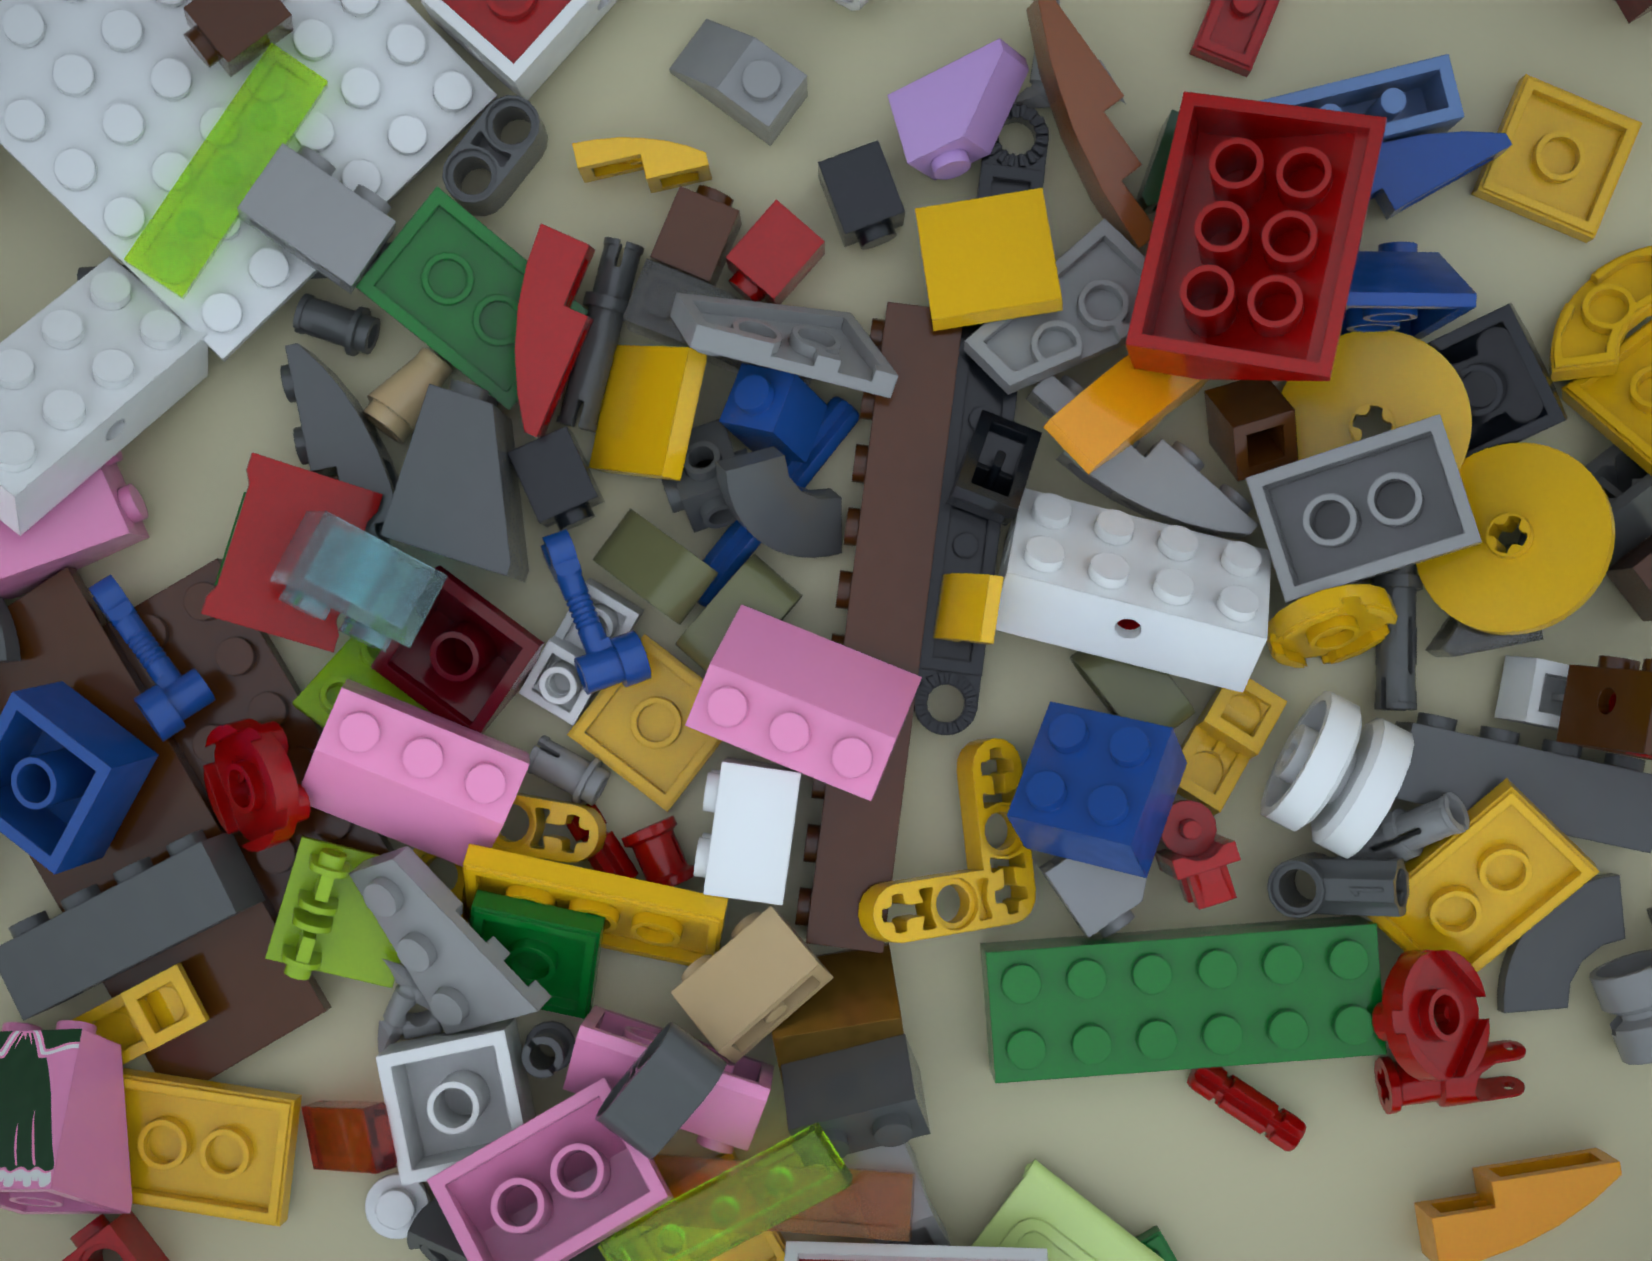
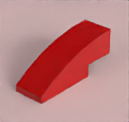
M540 224L526 264L518 303L515 339L517 395L524 432L534 437L545 436L594 320L572 310L571 306L595 249L587 243L544 224Z

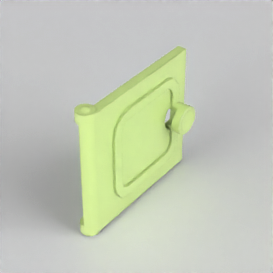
M1036 1159L1026 1165L1022 1180L971 1244V1246L1047 1248L1048 1261H1165Z

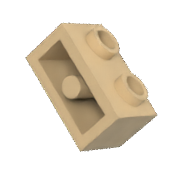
M772 906L768 907L763 913L759 911L754 912L741 920L731 933L732 940L713 956L711 954L704 955L694 961L683 972L681 976L683 982L670 992L714 1049L733 1063L738 1062L834 978L787 920Z

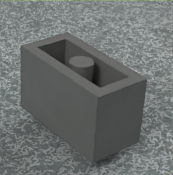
M905 1034L781 1065L788 1131L805 1165L818 1161H838L847 1154L879 1146L895 1147L905 1144L912 1138L931 1134L920 1069Z

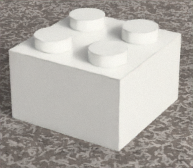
M730 757L722 761L721 770L712 769L711 772H708L703 811L714 812L712 834L703 833L702 837H699L694 865V876L705 878L704 895L783 905L802 773L780 764Z
M516 1018L450 1035L440 1033L392 1043L376 1056L401 1186L427 1181L432 1176L536 1117L527 1071L522 1064V1047Z

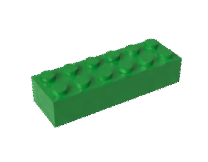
M1358 915L1114 933L1105 938L1101 934H1097L1091 937L1084 935L980 943L989 1067L995 1083L1387 1054L1386 1041L1378 1038L1372 1025L1374 1007L1379 1002H1382L1377 924Z

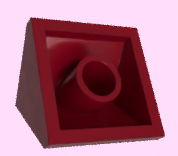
M439 565L434 568L374 660L371 668L431 713L483 734L525 683L539 658L544 642Z

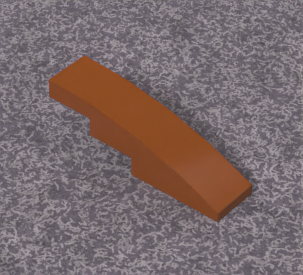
M1034 0L1026 9L1039 74L1061 139L1091 201L1102 218H1105L1136 249H1139L1150 240L1153 223L1122 180L1142 164L1104 113L1122 99L1124 95L1056 0Z

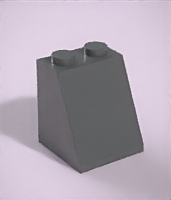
M455 379L451 380L449 389L429 384L380 536L525 582L529 567L519 478L507 453L515 449L512 420L497 408L499 403L497 399L489 396V391Z

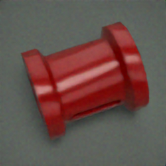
M674 815L621 838L624 847L633 849L646 881L672 887L695 877L694 865H688L673 831L677 825Z

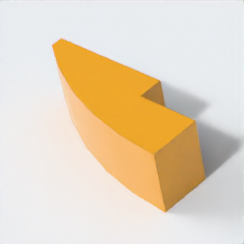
M1128 354L1051 417L1043 428L1089 475L1151 432L1168 413L1195 396L1210 379H1194L1134 369Z
M1598 1148L1473 1167L1476 1193L1414 1203L1422 1253L1430 1261H1482L1522 1246L1561 1225L1593 1202L1622 1175L1620 1161Z

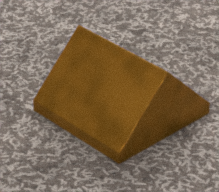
M889 944L884 945L883 953L853 949L816 955L834 978L772 1031L781 1080L782 1064L904 1034Z

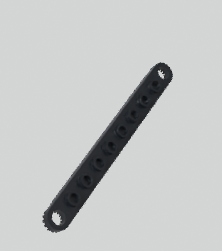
M1013 104L1004 123V126L1010 123H1020L1027 126L1034 137L1033 147L1025 154H1009L1006 149H1002L998 137L991 154L981 158L977 198L1043 188L1049 130L1044 117H1041L1034 108L1031 109L1024 104ZM984 323L962 327L918 676H921L922 679L916 692L914 712L921 725L939 735L957 734L965 730L974 720L978 709L986 644L966 641L954 642L933 638L942 575L949 573L995 575L1001 528L999 523L946 502L982 410L1014 421L1018 392L1016 391L1008 395L964 351L965 340ZM940 685L954 686L960 691L964 700L961 714L950 722L938 721L928 711V696L934 688Z

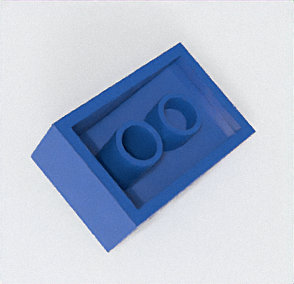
M1414 242L1383 243L1378 245V251L1358 252L1341 335L1350 332L1397 331L1417 339H1422L1476 308L1477 293L1439 252H1418V244Z

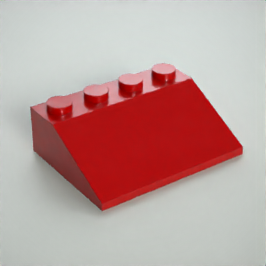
M1184 91L1125 344L1134 369L1210 380L1330 381L1387 117Z

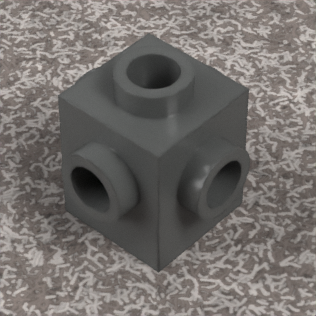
M719 419L692 428L680 481L662 479L673 513L685 510L694 533L707 528L726 527L736 521L721 494L715 462L748 452L746 448L734 452L726 427L719 422Z

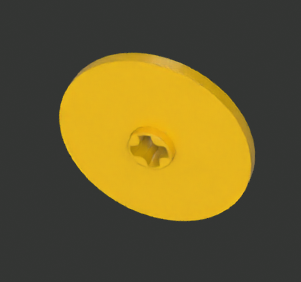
M1350 332L1341 335L1330 381H1287L1281 392L1295 409L1298 461L1362 440L1363 432L1359 428L1354 427V421L1357 416L1367 417L1371 408L1383 410L1382 420L1391 425V430L1440 414L1458 470H1460L1469 448L1472 429L1471 407L1461 378L1448 360L1435 348L1420 339L1401 332Z
M1502 444L1486 448L1465 458L1459 473L1482 544L1417 563L1416 567L1426 591L1434 602L1452 618L1470 628L1485 633L1497 635L1527 634L1548 628L1566 619L1584 605L1594 594L1602 582L1612 559L1615 545V522L1612 507L1602 486L1593 474L1575 458L1558 449L1541 444ZM1519 524V530L1527 536V539L1523 546L1512 544L1506 553V547L1498 541V538L1502 531L1512 533Z

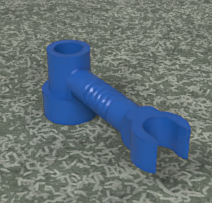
M567 529L542 537L544 545H541L545 561L555 582L560 587L564 600L567 601L566 605L569 607L568 610L574 619L573 622L576 624L575 627L578 630L579 638L586 653L574 658L575 668L586 694L597 692L621 682L625 687H629L651 679V669L645 649L634 630L613 638L607 637L602 623L599 622L600 618L597 616V611H595L596 608L593 605V600L590 599L591 595L588 594L589 590L582 576L581 565Z
M110 574L88 589L94 596L93 600L101 612L118 631L126 644L129 645L132 652L136 654V658L143 664L144 669H146V672L155 683L154 686L133 699L155 733L164 742L186 727L183 722L184 720L216 699L195 668L183 675L179 672L166 652L163 651V648L159 646L160 644L156 641L155 637L149 632L148 627L142 621L119 584Z

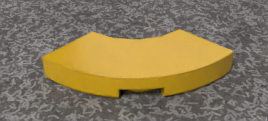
M1652 246L1631 251L1601 266L1591 274L1590 279L1565 304L1554 329L1549 353V375L1552 382L1617 373L1619 350L1627 333L1644 319L1652 316Z

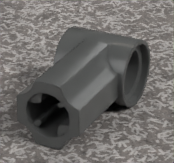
M1311 852L1287 860L1275 867L1269 876L1267 891L1274 907L1285 916L1293 918L1308 917L1312 914L1402 917L1406 914V904L1409 897V872L1405 868L1403 858L1350 857L1346 859L1343 857H1328L1325 854ZM1298 869L1310 874L1315 881L1316 895L1313 900L1302 896L1296 888L1295 876Z

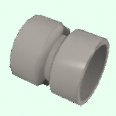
M1652 949L1608 961L1594 969L1589 976L1602 1011L1617 1015L1610 1023L1612 1037L1622 1062L1628 1065L1652 1063Z

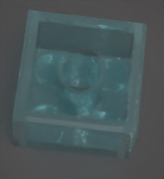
M306 511L269 581L284 588L279 598L281 602L313 618L317 617L323 621L326 620L330 612L344 619L338 631L373 649L377 648L386 652L390 643L407 648L411 647L448 575L328 511Z

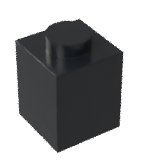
M878 140L818 162V178L844 247L859 242L861 249H869L886 243L897 236L895 228L903 226L905 210Z
M567 426L507 452L540 524L546 527L557 524L560 531L569 530L594 518L595 515L592 507L605 502L591 470L588 468L589 466L574 433Z

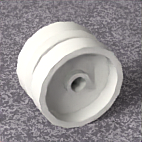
M1324 691L1301 716L1285 742L1264 789L1260 804L1261 815L1295 832L1311 822L1312 842L1343 858H1350L1359 852L1374 835L1402 786L1411 763L1414 748L1412 733L1383 718H1375L1362 727L1360 706L1331 691Z

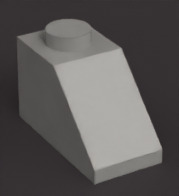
M709 19L704 21L669 68L670 73L769 146L773 144L808 97L806 74L757 38Z
M1059 856L1053 857L1039 867L1081 931L1088 937H1091L1098 931L1103 938L1116 933L1134 919L1135 916L1130 909L1143 901L1147 878Z

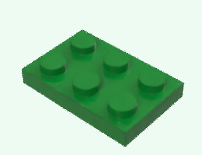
M436 187L357 284L356 288L477 386L489 391V395L496 398L507 410H510L518 401L515 339L518 303L527 260L439 187ZM574 300L571 309L587 315L588 310Z

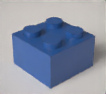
M63 681L13 691L0 715V832L54 875L101 859L108 850L159 754Z
M1050 701L1007 813L1010 823L1025 848L1147 878L1187 765L1174 729L1168 726Z

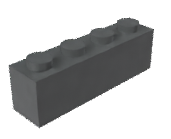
M1423 712L1418 713L1416 723L1396 721L1395 725L1412 733L1414 748L1411 763L1395 799L1426 804L1440 798L1445 793L1452 792L1461 799L1468 811L1504 779L1508 778L1565 835L1651 853L1652 774L1643 772L1645 760L1605 753L1604 763L1581 759L1583 747L1543 739L1541 750L1519 746L1520 733L1488 726H1481L1479 737L1455 732L1458 720Z
M203 829L195 831L166 846L170 858L153 865L150 857H146L113 873L118 885L101 892L98 884H94L60 901L65 910L62 914L49 919L47 912L42 911L9 927L8 929L13 939L0 945V975L23 1021L58 1006L265 901L233 833L228 835L226 832L207 839Z

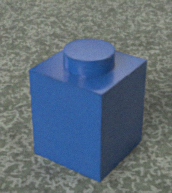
M741 363L719 422L752 452L774 446L785 455V459L806 463L828 405L796 374Z

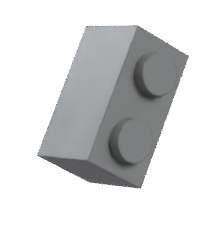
M282 143L237 207L239 217L351 294L395 230L396 221L387 215L391 206L379 195L363 185L358 184L356 189L352 191L332 177L336 168L314 150L302 145L299 151L296 152Z

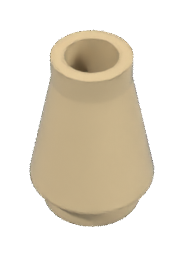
M422 347L412 360L367 395L370 403L362 414L385 435L400 444H404L409 436L413 435L429 384L442 387L453 370L438 355Z

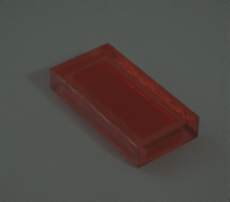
M321 1100L301 1106L313 1169L378 1174L397 1167V1159L386 1104L384 1102Z

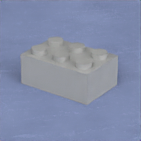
M1440 414L1246 478L1285 603L1294 602L1320 590L1353 584L1482 544Z

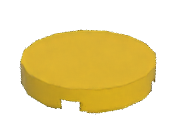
M1347 584L1320 590L1300 598L1278 611L1268 622V638L1266 642L1271 656L1282 665L1304 668V666H1307L1305 658L1321 656L1323 664H1334L1360 655L1381 643L1390 633L1387 624H1396L1398 616L1392 599L1384 588L1371 584Z

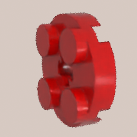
M251 718L240 719L214 728L207 737L205 748L216 745L214 751L215 762L203 765L208 798L219 823L228 835L240 831L246 839L250 840V842L241 846L251 852H259L287 842L293 836L297 823L309 818L311 808L309 796L306 790L297 783L293 767L287 756L288 740L283 728L275 721L261 724Z
M1426 949L1405 951L1400 954L1386 979L1382 1002H1379L1374 1007L1372 1025L1378 1038L1388 1042L1394 1058L1409 1075L1425 1082L1449 1081L1451 1078H1464L1473 1073L1485 1054L1490 1034L1489 1018L1479 1019V1007L1476 997H1486L1479 975L1473 966L1455 951Z

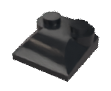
M1512 303L1427 343L1442 354L1453 366L1461 378L1469 398L1472 429L1469 448L1465 458L1493 446L1518 443L1568 419L1551 377L1527 328Z

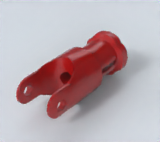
M1512 1040L1488 1042L1485 1054L1473 1073L1464 1078H1451L1449 1081H1419L1409 1075L1390 1056L1379 1057L1378 1060H1375L1374 1073L1380 1103L1386 1114H1394L1401 1111L1402 1106L1437 1102L1440 1107H1449L1520 1096L1525 1090V1085L1520 1079L1511 1076L1483 1079L1480 1076L1496 1063L1522 1059L1525 1057L1526 1049L1521 1043Z

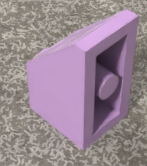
M999 38L888 94L907 164L935 181L938 179L948 180L963 175L971 168V163L990 155L1029 71L1026 58Z

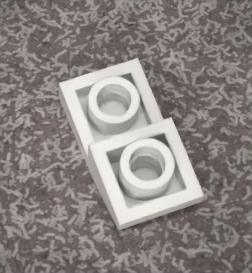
M592 578L586 580L585 583L589 590L588 594L591 595L590 599L593 600V605L596 608L595 611H597V616L600 618L599 622L602 623L607 637L613 638L632 631L644 609ZM568 611L556 634L546 643L519 694L573 726L580 718L595 692L587 695L579 680L574 658L586 653L579 638L578 630L575 627L576 624L573 622L574 619Z

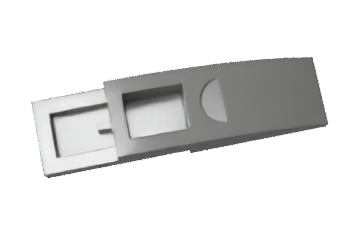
M1063 375L1060 380L1055 376H1051L1040 381L1026 400L1045 417L1050 419L1081 393L1084 388L1067 375ZM1161 439L1143 456L1135 449L1140 443L1138 440L1089 475L1065 450L1056 459L1079 479L1109 499L1142 516L1161 523L1179 525L1192 531L1234 539L1248 536L1258 527V524L1247 515L1252 509L1250 504L1230 486L1222 484L1218 489L1200 473L1204 467L1203 462L1189 448L1178 441H1175L1170 446Z

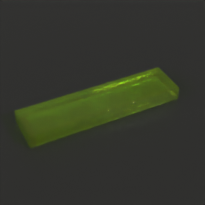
M271 42L134 243L124 261L184 300L239 219L237 207L281 144L289 145L327 89L328 81Z
M817 1122L656 1208L602 1240L597 1248L606 1261H709L850 1187L853 1175Z

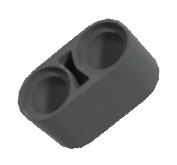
M506 95L497 98L485 109L448 156L443 166L442 176L445 187L454 200L471 215L488 216L496 213L505 205L542 158L547 148L548 135L534 106L520 96ZM525 120L531 123V130L527 138L522 142L506 144L501 141V132L509 122ZM486 169L491 172V181L483 192L475 195L462 192V182L470 171Z
M670 1022L615 1085L601 1105L595 1119L645 1157L652 1159L664 1148L709 1095L723 1074L726 1061L677 1024Z

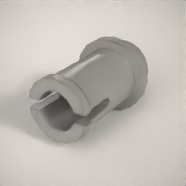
M543 735L537 744L540 748L534 746L529 755L530 765L527 773L534 774L573 795L572 803L579 804L584 801L593 806L602 794L611 774L602 768V760L595 758L590 762L555 743L550 737Z

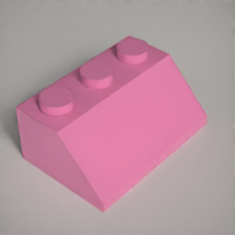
M741 604L710 662L685 726L872 801L922 677Z
M347 679L341 687L301 786L309 796L311 807L463 867L469 844L492 848L528 770L530 758L529 753Z
M594 1005L580 1025L563 1089L578 1093L604 1077L613 1089L663 1028ZM698 1040L726 1061V1067L712 1091L680 1129L697 1134L696 1142L716 1152L732 1154L734 1147L748 1151L771 1090L774 1065L747 1056H743L738 1062L733 1063L719 1054L711 1044Z
M605 1077L427 1179L468 1261H568L674 1198L654 1159L645 1157L595 1119L601 1105L612 1091Z

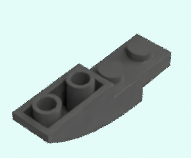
M300 344L285 345L289 364L281 366V379L288 401L290 403L297 402L301 426L294 428L293 436L300 462L303 465L309 464L310 471L327 477L338 475L340 481L383 494L378 512L367 522L350 580L353 584L360 583L362 593L379 595L398 591L400 588L390 539L380 536L398 481V475L392 459L376 427L362 414L364 409L339 377L314 353Z

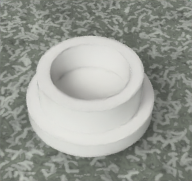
M399 1173L388 1174L379 1179L367 1194L365 1201L367 1220L371 1227L384 1237L390 1239L407 1238L411 1224L422 1208L430 1202V1196L422 1182L401 1186Z

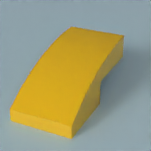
M631 137L594 139L572 143L577 168L584 183L640 170L645 172L651 193L712 180L706 152L687 145L665 140Z
M972 573L943 574L933 638L954 642L966 641L986 645L994 644L1003 576Z
M1250 678L1243 693L1218 687L1181 744L1187 765L1177 794L1187 800L1202 803L1211 811L1213 816L1220 813L1249 760L1257 756L1261 751L1287 701Z
M180 962L72 1020L91 1023L97 1026L96 1035L120 1044L122 1065L210 1020Z

